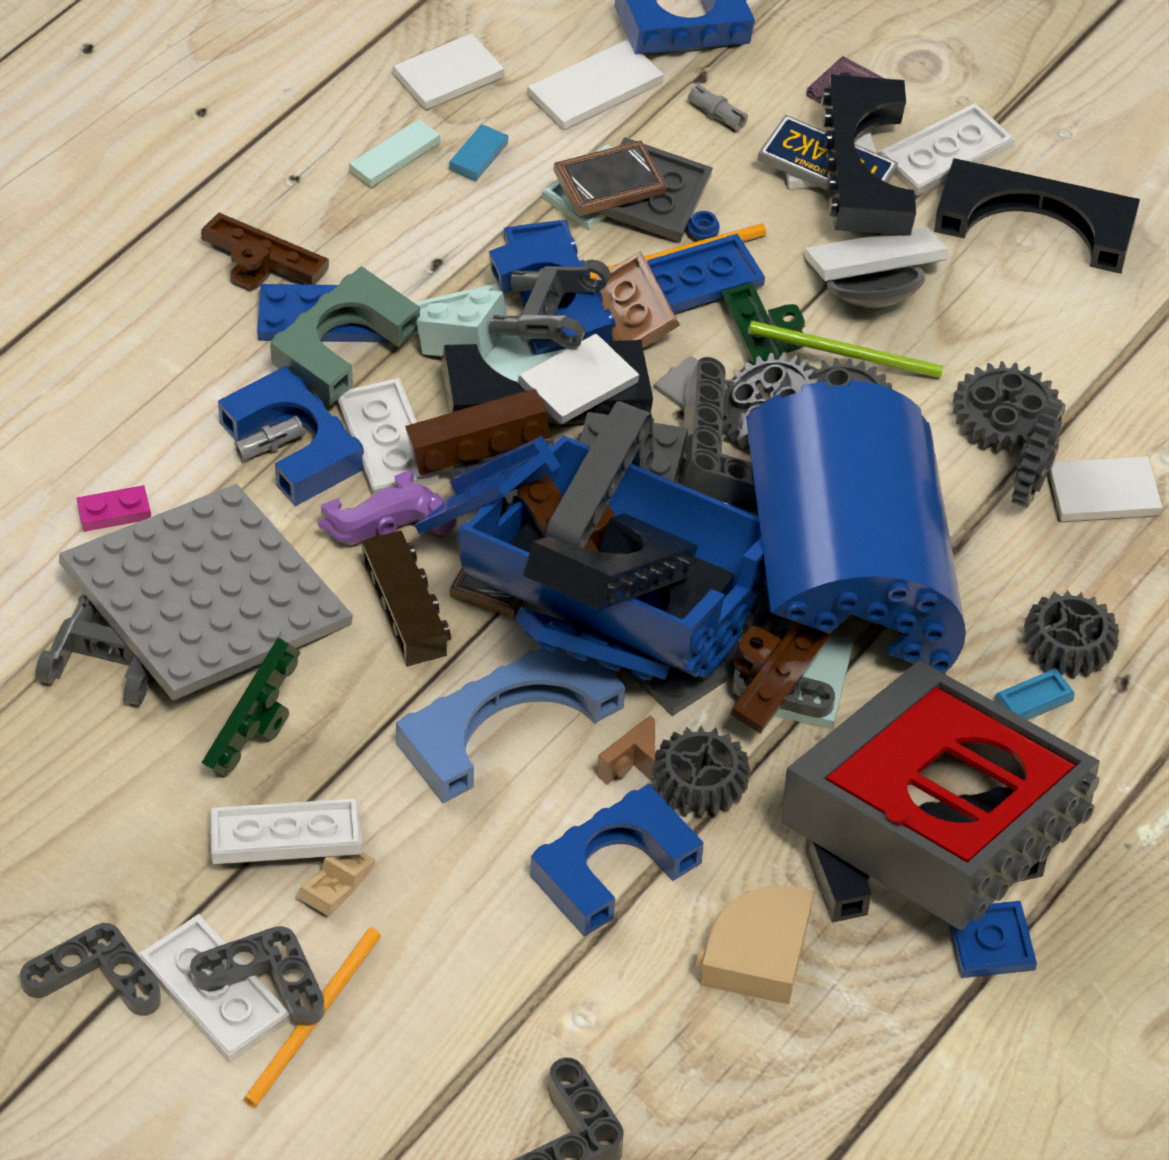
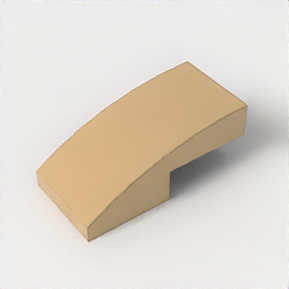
M363 852L358 855L328 856L324 858L322 870L300 886L298 899L329 916L360 885L373 868L375 859Z

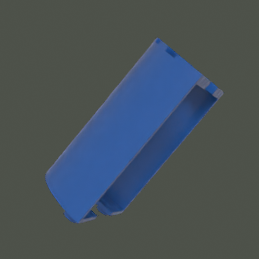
M849 380V386H828L827 381L801 386V392L784 398L778 394L759 405L746 416L771 613L829 634L850 614L903 633L887 648L888 655L913 664L921 660L945 674L958 659L963 649L966 629L932 430L929 422L921 414L920 407L905 395L891 388Z
M565 435L553 445L548 446L561 465L548 475L562 496L566 493L591 446ZM630 464L608 504L615 516L626 513L698 545L695 557L735 574L733 589L725 598V594L711 589L683 620L665 612L667 607L657 590L598 610L523 576L530 553L510 545L531 518L521 500L511 504L501 517L502 498L482 506L469 522H464L461 525L456 538L457 542L460 543V559L463 570L470 578L694 677L698 675L706 677L723 663L742 637L743 631L741 629L748 615H754L765 593L764 589L759 588L767 579L759 517L633 464Z

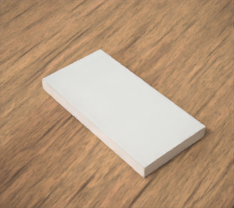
M627 39L528 86L527 95L565 130L662 83L664 74L643 54H635L630 41Z
M974 103L880 150L878 154L898 162L894 175L909 189L914 190L915 195L918 196L947 180L953 158L980 164L1014 147L1015 138Z
M927 227L912 229L911 235L881 234L804 248L805 259L824 281L948 259V248Z
M400 378L349 389L336 400L348 433L351 437L358 438L364 448V454L362 455L363 472L372 495L385 488H397L398 485L394 480V476L410 469L414 475V483L425 486L439 482L438 471L421 476L418 472L405 428L406 425L417 423Z
M356 798L210 808L212 864L362 854L358 799Z
M198 914L137 955L161 988L230 1063L289 1023L291 1015L255 975L208 991L201 990L193 984L190 964L195 955L226 944ZM235 955L233 960L238 964L245 965L243 961L237 955ZM224 959L222 964L224 963L225 970H228L227 959ZM208 966L202 968V971H205L207 975L214 973V970L211 971Z

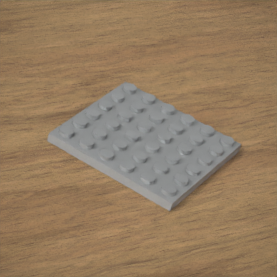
M238 484L231 485L59 553V564L172 700H176L262 663L278 637L294 648H298L352 624L353 614Z

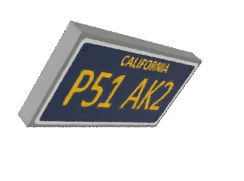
M785 114L759 151L757 160L827 190V180L831 172L825 169L826 155L829 152V149H824L825 131ZM854 144L856 152L866 168L881 180L889 183L897 170L898 162Z

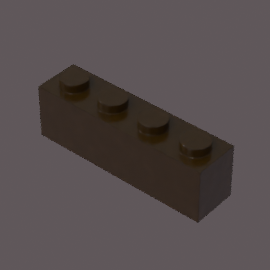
M400 530L362 540V563L406 667L447 656V641L451 640V632L447 621L440 620L438 615L440 609L436 595L429 594L427 590L428 579L424 568L418 569L416 565L417 554L412 542H406L403 532Z

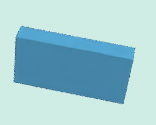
M481 124L449 161V170L477 181L506 147L508 135Z
M1055 668L996 693L994 701L1024 719L1029 720L1072 702L1075 693Z

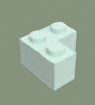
M478 288L472 289L460 306L446 305L440 302L429 303L417 320L422 353L425 355L443 356L444 345L477 344L481 356L485 359L500 338V336H493L491 332V319H493V315L507 316L503 292Z

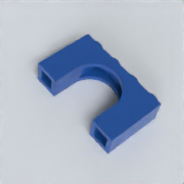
M615 0L614 4L635 54L749 44L755 24L754 16L746 0H701L707 14L691 18L667 12L656 0Z
M561 225L489 251L490 269L503 294L513 291L511 276L515 270L540 271L545 266L582 267L585 260L579 261L576 255L578 250L575 240L571 235H566ZM600 290L595 291V293H573L575 298L572 303L563 311L555 314L568 315V318L580 322L585 329L582 341L594 334H597L607 344L608 341H613L612 328L616 327L615 320L610 309L605 310L601 304L603 303V298ZM562 329V331L565 334H568L570 336H577L576 333L570 329ZM527 341L533 355L567 349L559 346L555 341Z
M286 366L218 400L219 423L235 441L260 432L263 426L269 425V427L291 419L293 416L298 417L303 428L315 436L309 445L275 463L276 486L295 507L363 470L362 455L364 454V448L359 439L351 437L344 429L341 420L337 416H332L325 409L322 400L316 395L313 396L308 391L301 377L294 376Z
M650 784L645 785L639 790L628 792L618 803L609 808L600 809L590 820L580 826L569 828L562 837L550 844L541 845L531 855L530 877L584 937L614 919L615 897L593 874L586 863L591 855L599 849L615 844L636 847L649 855L672 881L702 864L704 842Z

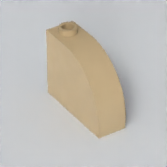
M769 886L747 892L729 903L721 911L713 924L707 948H699L695 969L702 970L700 985L790 1004L810 919L814 891L791 886Z

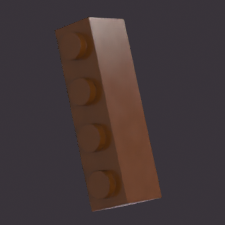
M536 388L405 426L411 453L420 476L511 450L541 436L544 440L551 438L546 411Z

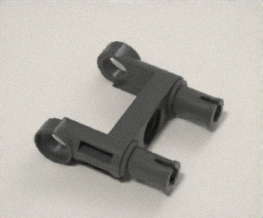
M592 259L585 261L582 267L545 266L540 271H513L511 276L513 291H532L523 313L519 316L493 315V319H491V332L493 336H519L524 341H555L559 346L567 349L579 347L585 335L583 325L575 319L568 318V315H555L564 293H595V291L603 289L609 279L610 270L603 262ZM593 272L597 274L601 278V280H594L588 277L586 273ZM562 329H570L574 331L577 336H570L568 334H565L562 331Z
M81 595L72 616L62 622L50 650H43L40 654L35 672L36 680L53 684L56 678L60 679L72 652L129 666L125 674L127 681L124 688V702L140 706L146 696L149 671L113 628L92 623L98 610L90 600L86 605L87 596Z

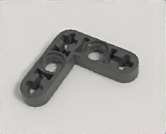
M770 607L757 610L752 617L749 628L752 626L763 628L766 621L772 622L773 624L769 627L768 632L781 639L784 618L771 613ZM751 640L762 645L759 640ZM735 669L733 690L738 697H741L748 688V686L744 685V682L749 677ZM802 677L793 689V694L788 696L779 708L815 718L826 717L834 709L835 692L825 682ZM800 690L805 691L803 700H799ZM817 695L823 697L820 704L814 703Z
M100 923L28 961L20 970L23 991L33 998L48 996L100 968L128 1009L139 1016L150 1015L158 1010L161 1004L158 982L120 930L110 923ZM98 940L111 941V944L109 946H105L103 943L98 944ZM86 946L88 947L89 952L92 951V956H88ZM69 954H77L82 958L81 962L73 967L64 966L61 960ZM120 963H130L135 967L128 975H118L113 971L115 966ZM50 965H55L57 974H55L54 968H50ZM37 974L40 978L44 977L45 980L39 983L38 980H32L31 977ZM138 983L144 995L150 994V998L144 1000L142 997L137 998L134 985Z
M277 926L203 951L195 955L191 960V979L193 984L201 990H214L270 970L287 1009L295 1022L305 1026L314 1025L324 1016L325 1006L321 989L296 935L287 927ZM280 941L283 946L286 945V958L282 959L279 948L274 946L275 942ZM240 952H249L254 956L253 961L245 965L236 963L233 958ZM224 959H227L228 970H225L224 963L222 964ZM208 966L211 971L214 970V973L207 975L205 971H202V968ZM290 969H298L302 971L304 976L297 982H288L283 978V974ZM305 992V998L309 1005H313V1009L307 1010L304 1006H301V993Z

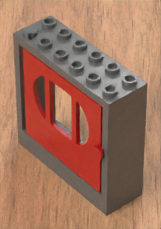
M919 660L787 768L781 823L962 931L973 920L978 921L984 915L987 907L995 900L1000 901L1006 895L1009 887L1017 880L1019 882L1022 881L1029 873L1030 868L1038 861L1043 862L1049 856L1052 848L1059 842L1064 843L1074 828L1080 823L1085 824L1090 819L1094 811V804H1092L1093 795L1099 784L1097 774L1100 760ZM948 752L1013 789L1014 792L992 812L987 813L919 773L942 753ZM907 785L915 786L975 822H949L927 814L911 799Z

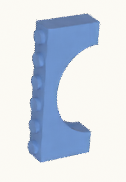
M556 647L555 651L543 648L536 651L532 650L507 666H500L491 674L477 681L465 684L460 690L446 697L436 699L431 705L415 713L405 715L400 721L396 722V745L440 801L445 803L474 788V766L466 753V746L475 730L490 716L517 704L553 702L578 710L595 724L624 708L625 686L611 669L599 664V659L589 657L587 661H582L567 654L568 650Z

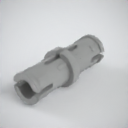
M699 84L695 85V88L693 87L689 92L688 101L705 110L713 120L718 119L735 131H740L745 126L748 114L733 107L725 97L721 95L716 96Z
M293 416L291 419L269 427V425L261 427L260 432L235 441L234 446L239 458L244 462L265 451L274 452L278 450L279 445L300 436L302 437L305 435L299 418Z

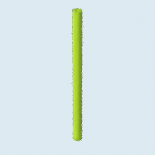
M755 321L750 322L748 334L940 378L943 371V365Z

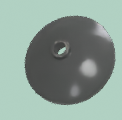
M911 266L827 281V289L836 298L846 303L868 308L869 311L879 312L888 309V306L904 301L916 293L925 283V273L921 268Z

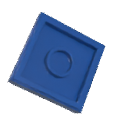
M1021 901L992 903L978 921L973 920L962 931L948 923L961 978L1036 970L1037 961Z

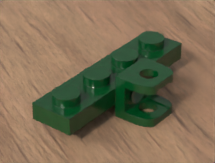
M753 282L722 291V300L752 366L756 365L757 356H760L764 362L768 360L769 354L773 353L775 358L779 360L783 353L803 347L748 334L751 321L803 333L802 329L805 327V320L798 305L788 304L768 310L767 314ZM786 316H793L795 317V320L791 322H786L783 320V318ZM761 383L764 392L767 393V390Z
M279 637L276 639L201 763L226 777L227 773L233 770L239 763L241 750L248 739L253 738L256 733L269 740L277 737L289 717L288 708L276 701L279 696V688L285 678L295 671L300 651Z

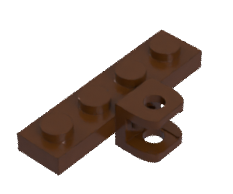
M220 212L201 229L202 240L230 251L231 261L238 263L230 273V281L249 290L259 287L270 276V269L305 284L312 285L329 269L328 258ZM243 275H251V276H253V277L247 279V278H243L242 276H243Z
M549 475L517 488V496L544 537L548 524L563 498ZM609 505L586 544L585 549L598 551L597 548L601 547L609 519L615 516Z
M796 622L780 643L781 639L768 631L756 626L750 627L738 643V653L733 658V665L738 671L753 681L733 706L730 715L761 734L833 636L836 628L829 634ZM751 640H759L762 645Z

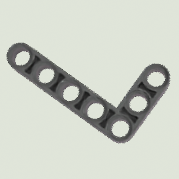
M702 357L698 360L686 385L683 427L688 429V437L681 460V484L727 504L733 502L742 508L758 512L752 462L722 454L725 367L715 358Z
M620 401L616 402L548 524L545 538L550 536L559 541L585 548L630 464L647 471L650 470L654 458L652 413Z
M569 1057L560 1058L555 1061L550 1068L549 1096L571 1132L514 1160H564L567 1157H574L578 1160H620L622 1158L624 1130L584 1066L578 1060ZM566 1080L571 1081L573 1083L568 1085L562 1084L560 1082ZM583 1110H588V1111H591V1112H593V1113H592V1114H589V1115H585V1114H581V1113H579V1112H580V1111H583ZM606 1140L612 1142L613 1144L602 1145L598 1142Z

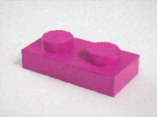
M144 485L76 497L83 532L140 522L151 517Z

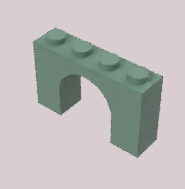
M360 266L352 274L346 275L330 293L322 295L317 304L311 309L301 313L286 330L274 336L270 342L271 363L278 369L286 366L294 376L301 377L310 392L331 406L353 387V373L350 363L331 351L320 341L323 335L338 325L356 323L372 328L399 347L418 330L417 320L420 317V306Z

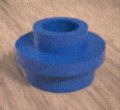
M709 211L696 212L688 223L689 234L698 240L715 237L719 233L720 224L716 216Z

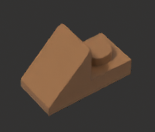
M651 715L598 755L597 777L606 785L617 777L625 776L633 765L651 781L654 780L652 767L654 768L655 719Z

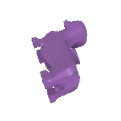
M410 469L394 476V480L398 485L397 488H385L355 508L340 510L342 506L338 498L322 504L321 513L325 520H319L318 526L329 533L335 540L340 541L344 545L353 546L362 542V540L377 535L393 533L397 527L423 519L446 499L442 500L439 494L433 493L428 487L414 483V475ZM457 519L450 520L431 530L436 535L446 534L455 527Z

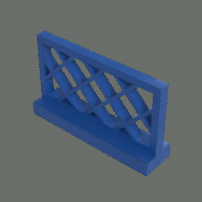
M543 437L536 438L457 475L450 481L456 492L421 519L414 527L419 534H422L502 498L510 491L553 473L561 465Z

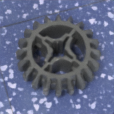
M1068 589L1063 596H1060L1055 591L1050 598L1042 596L1038 604H1033L1028 617L1025 618L1023 639L1024 643L1027 644L1028 654L1035 655L1036 664L1046 663L1047 672L1056 668L1061 675L1065 672H1071L1073 677L1076 678L1079 672H1083L1089 677L1093 669L1101 671L1105 663H1110L1114 651L1117 650L1119 625L1115 623V614L1107 613V604L1097 605L1095 596L1090 599L1084 598L1082 591L1077 596L1071 595ZM1053 624L1051 628L1045 629L1047 626ZM1097 639L1095 642L1089 644L1090 640Z
M701 725L697 732H692L686 726L683 735L673 731L670 740L663 739L660 750H656L655 766L654 768L652 767L655 791H660V796L665 801H671L670 805L673 810L683 807L686 816L691 811H697L699 817L702 818L705 811H710L716 817L719 813V808L729 812L732 803L739 804L742 799V793H745L748 789L750 767L747 752L741 751L740 741L731 742L729 733L719 736L716 727L711 732H704Z

